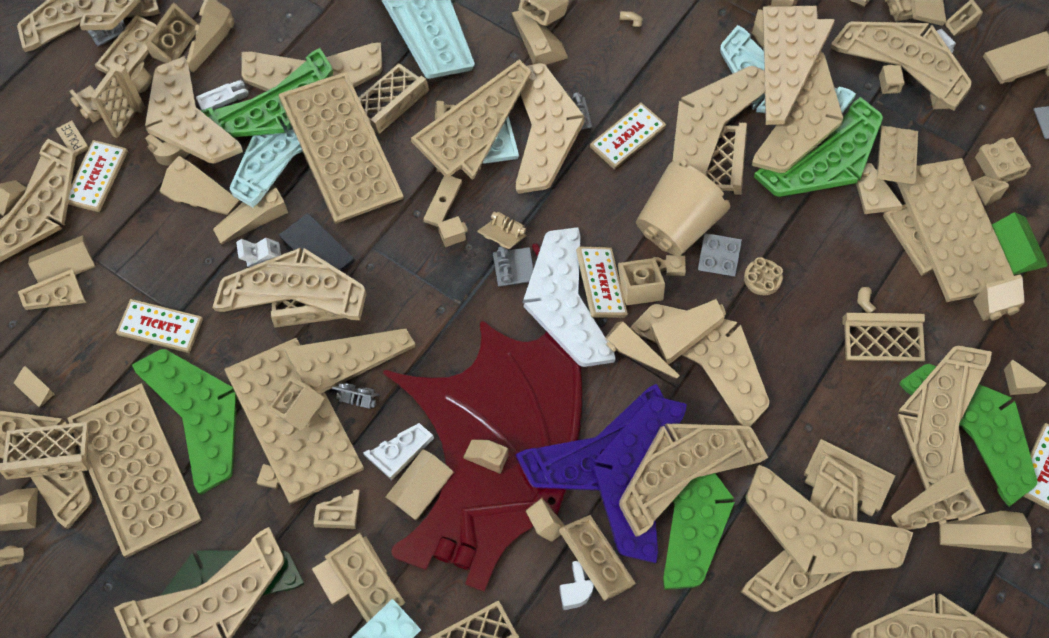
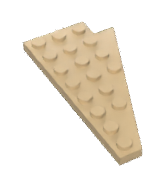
M817 6L763 7L766 125L785 124L834 26V19H817Z
M519 59L411 137V142L446 178L461 168L473 180L528 81L531 70Z

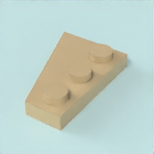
M872 163L866 164L861 180H858L856 183L864 214L901 210L902 204L886 182L877 179V170Z
M73 269L18 291L22 305L26 310L86 303Z

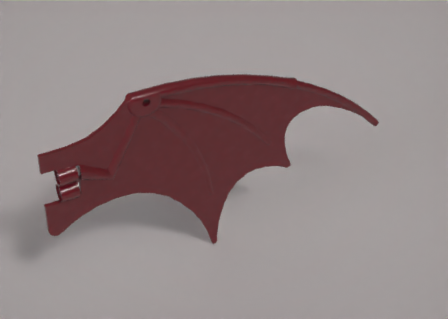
M534 243L532 249L538 257L541 248L537 243ZM481 321V344L477 358L462 373L441 378L415 377L389 370H384L383 374L405 390L425 412L442 443L446 466L454 472L442 487L440 496L429 515L413 532L392 547V556L399 561L426 571L432 556L442 562L452 563L461 569L470 570L465 583L466 586L485 592L494 567L504 550L520 535L534 528L526 510L543 498L553 512L558 515L566 489L532 487L515 455L526 449L579 440L582 415L581 366L573 360L547 331L537 340L523 342L509 338L494 330L486 322ZM471 440H489L508 448V458L501 473L463 458ZM553 501L555 504L550 505L548 502Z

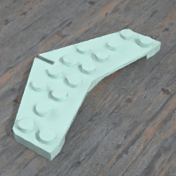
M737 25L723 41L720 49L732 74L748 66H755L764 71V51L750 38V34L744 28ZM838 87V89L835 88L841 112L843 113L855 98L856 93L849 89ZM765 94L750 104L754 110L761 100L764 99L757 107L756 112L765 113Z
M283 121L280 124L285 133L252 136L230 185L232 195L252 208L261 201L291 158L302 152L293 128L291 127L288 131Z

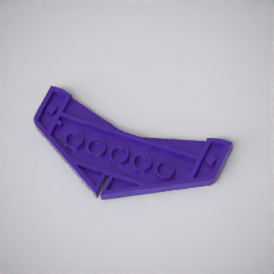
M655 384L647 388L594 438L531 448L517 453L515 456L530 485L534 488L599 491L592 466L596 465L611 469V466L594 463V460L648 399L655 396L664 398L658 385Z
M656 396L651 397L594 460V463L611 466V469L596 465L592 467L617 551L623 556L656 563L658 555L656 522L654 521V524L645 533L635 536L620 509L619 501L659 429L665 426V424H680L687 404Z

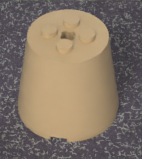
M672 161L638 216L636 224L643 235L661 250L675 256H681L728 212L730 203L728 200L723 199L724 193L703 173L691 166L685 168L679 161Z

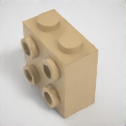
M521 0L518 10L538 21L539 24L547 26L565 16L569 1Z
M1013 137L1000 139L991 145H983L979 148V152L975 157L987 177L1003 182L1025 176L1031 167Z

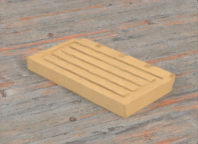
M821 439L803 474L807 477L804 483L814 487L819 465L824 457L828 456L856 475L858 479L857 503L861 504L859 511L871 517L875 511L879 512L895 475Z

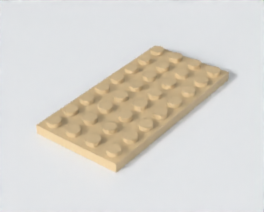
M347 72L279 94L281 104L335 224L403 199L404 196Z
M962 158L919 165L916 169L915 184L897 182L946 302L976 297L985 285L1014 276Z
M297 338L224 369L290 505L364 470L325 392L320 394L325 398L322 401L321 407L315 411L310 418L309 424L302 431L268 410L290 377L302 382L284 351V348L300 346Z
M142 383L67 418L69 424L88 422L89 424L86 455L88 470L123 557L128 558L202 521ZM77 429L73 432L75 438L82 434L83 429Z

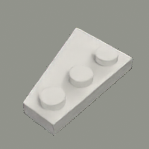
M418 423L399 433L396 438L388 442L384 441L379 444V447L371 451L367 450L363 454L387 477L393 480L434 439V436Z

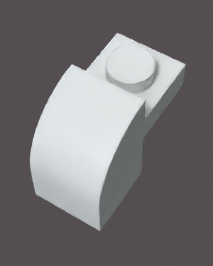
M264 238L256 244L243 239L236 242L238 257L246 261L247 267H252L281 255L279 242Z
M579 561L572 563L575 583L560 585L563 610L581 607L590 599L593 583L591 580L585 581L588 575Z

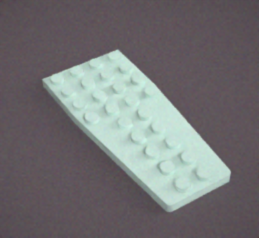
M382 0L426 78L430 79L473 70L475 63L451 0Z

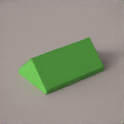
M1014 212L992 224L1014 275L1048 266L1025 216Z

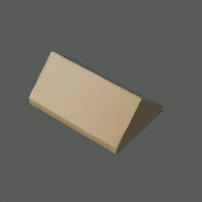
M172 3L145 41L151 57L165 63L180 57L196 34V25H199L175 3Z
M83 235L32 255L28 261L38 283L73 269L75 274H79L95 267Z
M423 449L387 494L386 498L417 521L454 472L436 456Z

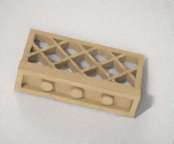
M109 61L106 65L109 72L90 97L112 136L118 138L136 111L143 113L146 107L126 67Z
M397 64L363 93L359 100L361 104H366L364 111L367 117L368 113H377L373 118L368 117V120L374 131L380 134L429 91L426 78L423 76L418 77L401 64ZM399 71L404 73L403 76L394 77ZM414 80L411 85H406V81ZM403 81V86L394 87V82ZM391 83V87L382 88V85ZM395 91H403L398 96H394ZM391 92L390 97H381L382 93ZM378 93V98L369 99V96ZM381 102H390L385 107H381ZM378 103V107L369 108V104Z
M739 123V126H724L719 138H722L726 143L721 147L716 145V150L711 159L714 166L707 170L706 175L722 191H734V194L742 195L747 123ZM727 132H735V136L730 140L724 135ZM728 146L734 149L729 155L723 151ZM720 153L724 159L717 163L713 157ZM729 161L732 167L726 171L721 165ZM718 168L723 174L715 178L711 173ZM727 177L731 180L730 185H722L719 181Z
M287 300L272 303L271 318L275 328L344 318L307 304L303 307H296L295 305L298 301L295 300L291 303ZM282 302L287 305L285 309L277 310V307Z
M846 313L842 317L845 330L846 361H925L924 314ZM850 327H857L862 334L855 339L850 334ZM871 327H876L881 332L876 339L867 332ZM889 328H896L901 334L894 340L886 331ZM909 328H918V337L915 340L906 333ZM863 335L872 341L867 348L858 342ZM882 335L892 342L886 349L877 342ZM902 335L911 342L906 349L896 342ZM854 344L863 351L859 356H851V347ZM873 344L882 351L879 356H873L868 351ZM893 344L902 352L898 357L892 356L887 351ZM914 345L919 350V357H912L907 350Z
M88 422L7 431L3 463H0V473L8 480L87 471ZM83 429L82 434L75 439L71 436L75 430ZM61 431L64 433L57 441L51 438L56 432ZM36 434H42L43 437L37 443L30 440ZM22 436L23 439L14 446L12 444V437ZM69 437L73 442L64 449L60 444ZM47 440L51 441L53 444L47 450L43 451L40 448ZM29 442L32 447L27 452L22 453L19 449ZM76 445L81 447L80 454L71 455L69 453ZM57 447L62 451L57 457L49 456ZM36 450L42 453L37 459L31 460L28 458ZM16 452L21 455L17 461L10 462V457Z
M498 600L429 638H444L446 635L447 638H451L452 632L456 630L464 632L462 638H466L467 633L478 635V638H500L497 637L500 627L510 630L512 635L506 638H519ZM498 608L501 614L499 621L488 619L489 613ZM472 621H482L479 632L469 629ZM486 623L497 625L494 636L483 633Z

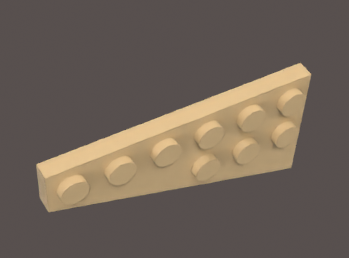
M407 329L288 347L284 348V351L302 383L321 394L333 386L339 385V383L356 377L414 348L415 342Z

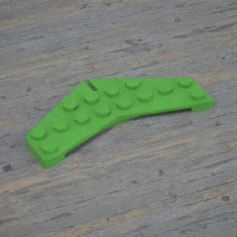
M319 48L306 57V62L274 88L247 101L215 110L207 108L201 110V112L232 137L285 133L279 121L283 120L288 131L292 126L281 104L279 94L331 77L334 72L329 61Z
M860 97L850 106L849 111L843 118L842 125L831 133L825 143L814 151L809 152L785 173L761 168L754 173V178L773 195L778 197L857 183L858 180H861L883 116Z
M165 349L158 350L132 364L136 374L182 417L193 482L199 495L229 480L233 474L237 395L233 387Z
M932 364L923 365L901 380L899 385L912 395L936 366ZM978 384L959 425L974 440L998 486L997 491L1002 500L1010 507L1036 487L1038 482L1015 401L1003 410H1000L999 408L1008 403L1012 398Z
M715 473L692 479L673 500L674 513L663 575L664 590L698 587L705 579L735 503H715L732 501L734 499Z

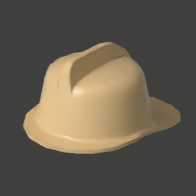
M141 62L130 76L138 93L147 90L153 81V76L143 67L144 62Z

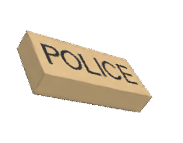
M73 121L56 128L63 142L74 153L75 157L89 149Z

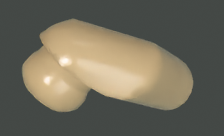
M620 11V20L633 21L634 27L642 26L643 19L635 12Z
M862 287L858 292L857 302L867 313H873L877 308L870 303L872 290L869 287Z

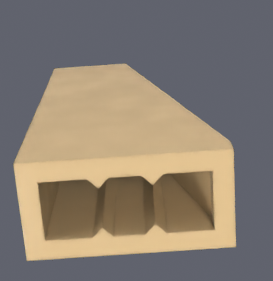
M717 299L651 325L652 334L667 364L672 363L724 322L726 312L723 305H719Z

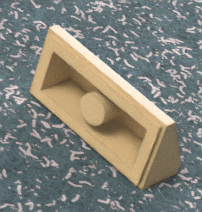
M26 366L22 368L14 381V384L39 408L55 395Z

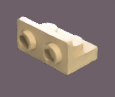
M885 0L889 5L890 14L896 22L913 18L911 0Z
M91 85L77 94L73 89L69 92L72 95L70 100L76 108L80 106L81 109L79 111L85 119L89 118L92 123H95L102 118L90 97L95 91Z

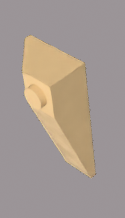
M204 0L199 15L202 18L200 25H196L195 28L196 41H192L186 61L191 72H195L228 35L230 28L234 26V18L231 11L217 0Z
M520 10L512 12L513 19L533 64L542 63L547 65L568 58L562 43L546 26L539 24L538 21L526 16Z
M180 156L167 168L160 189L163 195L174 202H183L193 207L207 208L209 211L229 215L240 203L227 190Z
M272 184L257 205L252 208L244 202L241 203L213 230L222 245L288 213V210L279 191Z
M623 321L617 322L604 338L607 341L606 346L611 351H618L672 378L680 376Z
M960 469L941 478L894 513L892 519L898 528L911 530L926 527L927 523L939 522V524H944L946 520L958 518L959 521L966 520L985 512V509L964 469Z
M38 488L16 489L0 496V531L36 528Z
M998 511L974 516L966 520H955L940 524V545L1024 554L1032 548L1031 527L1023 513Z

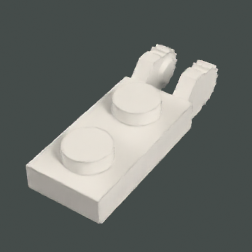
M240 80L196 96L201 110L207 108L215 110L236 101V99L241 100L247 97L249 92L247 89H243L245 84Z

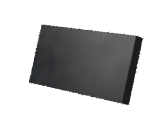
M308 213L279 234L280 239L292 251L301 248L303 253L305 248L341 272L355 262L354 257Z

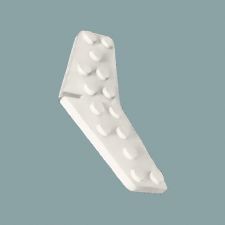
M570 228L547 232L523 300V307L578 365L586 367L614 363V352L606 346L607 341L604 339L603 333L578 295L579 261L576 249L580 247L579 229Z

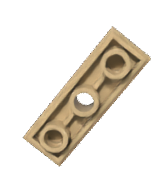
M453 176L443 177L423 219L425 223L438 227V223L445 220L462 184L461 179Z

